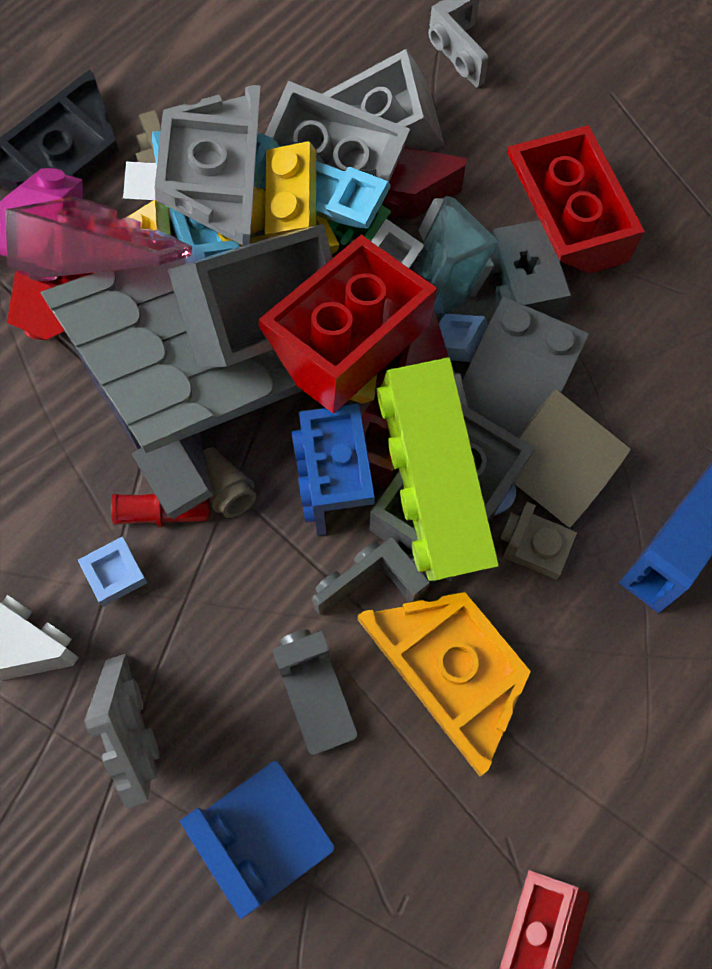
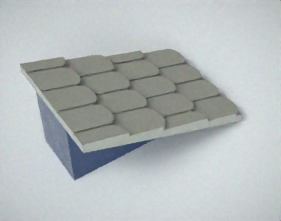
M265 229L251 237L265 235ZM181 251L177 253L165 252L114 271L110 267L40 292L70 338L97 390L136 449L142 448L145 453L303 391L295 384L274 349L227 367H198L167 270L187 263Z

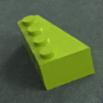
M450 357L387 370L381 387L377 388V396L382 417L386 418L391 436L388 442L392 463L395 469H399L404 489L400 490L403 512L407 521L413 520L418 539L412 541V551L418 572L426 571L428 581H434L499 566Z

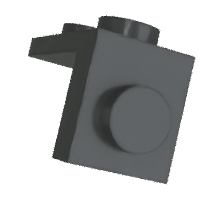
M390 537L381 545L375 541L362 549L354 558L356 564L341 575L336 571L324 578L316 586L315 591L318 594L312 598L314 609L321 616L380 570L383 571L408 603L419 601L426 596L430 582L426 579V571L418 572L413 552L406 555L395 540Z
M304 629L283 637L280 640L282 646L276 647L272 651L309 754L315 756L356 740L357 731L331 664L329 649L322 631L311 634L309 629Z

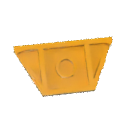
M466 592L442 596L439 600L426 602L420 600L404 603L403 607L373 612L372 609L359 614L358 621L477 774L482 776L489 770L492 763L491 760L531 671Z

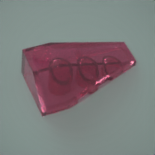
M73 196L5 209L7 266L27 272L28 277L33 280L51 281L57 279V276L158 266L192 256L191 245L159 230H141V221L132 217L124 218V220L117 219L116 209Z

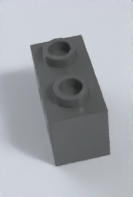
M540 220L493 229L490 246L486 249L494 265L489 275H495L498 285L496 287L497 305H499L504 296L555 319L562 318L571 295L559 259Z

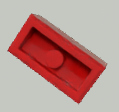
M529 870L500 969H571L590 894L578 887Z

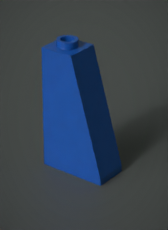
M712 462L619 581L620 585L657 613H660L689 589L712 556Z

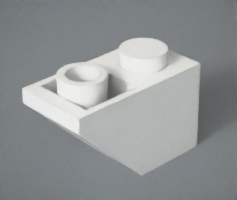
M8 595L0 603V680L73 666L79 657L66 648L72 639L48 622L40 630L26 621L32 612Z

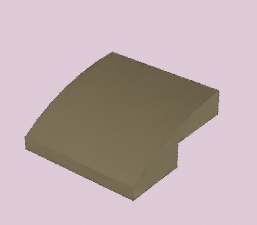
M555 388L527 421L525 429L518 436L519 439L533 446L535 450L514 484L570 528L604 488L631 449Z

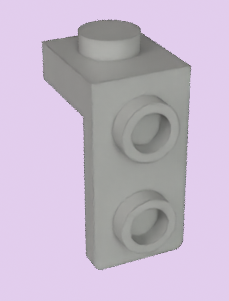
M442 0L431 6L430 28L428 31L430 41L437 50L442 51L454 63L456 70L461 76L467 77L478 88L485 83L489 58L485 51L465 31L476 25L480 0Z

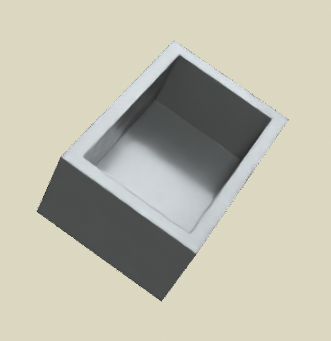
M324 224L287 232L167 269L198 367H227L273 350L259 327L258 319L333 258Z

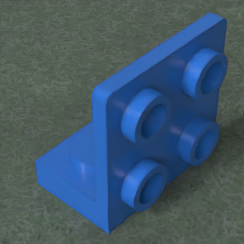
M359 403L344 405L334 414L326 408L299 412L302 430L292 431L305 523L315 522L317 536L327 535L324 511L374 504V491Z
M277 761L268 764L206 810L196 808L179 821L240 920L250 915L334 851L333 843Z

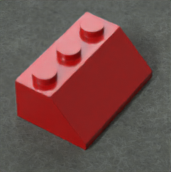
M589 125L508 147L507 154L559 261L589 274L630 261L645 231Z
M360 235L258 319L259 327L295 384L334 414L430 326L437 288L363 235Z

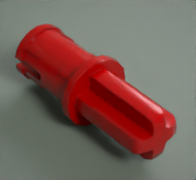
M113 494L111 499L113 525L156 523L157 527H163L164 522H200L208 520L210 516L209 498L175 519L167 515L155 494Z

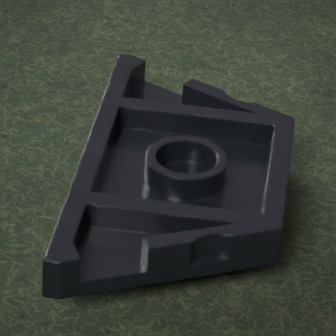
M91 70L85 72L0 137V187L14 190L41 168L59 169L65 175L83 180L119 151L94 73Z

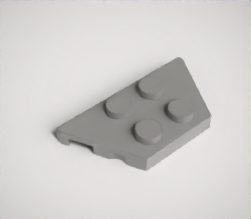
M259 85L245 87V96L222 102L220 95L201 99L200 102L194 105L183 104L164 109L154 186L155 200L241 245L250 244L260 101Z
M126 654L105 661L84 722L90 737L101 734L107 752L102 754L103 763L116 785L117 792L125 808L129 809L148 802L151 780L157 778L154 760L159 759V749L152 729H145L141 714L143 702L140 690L135 679H132Z

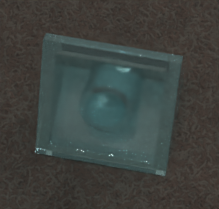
M445 196L423 242L424 246L414 261V272L437 288L434 303L437 318L464 305L499 242L455 198Z

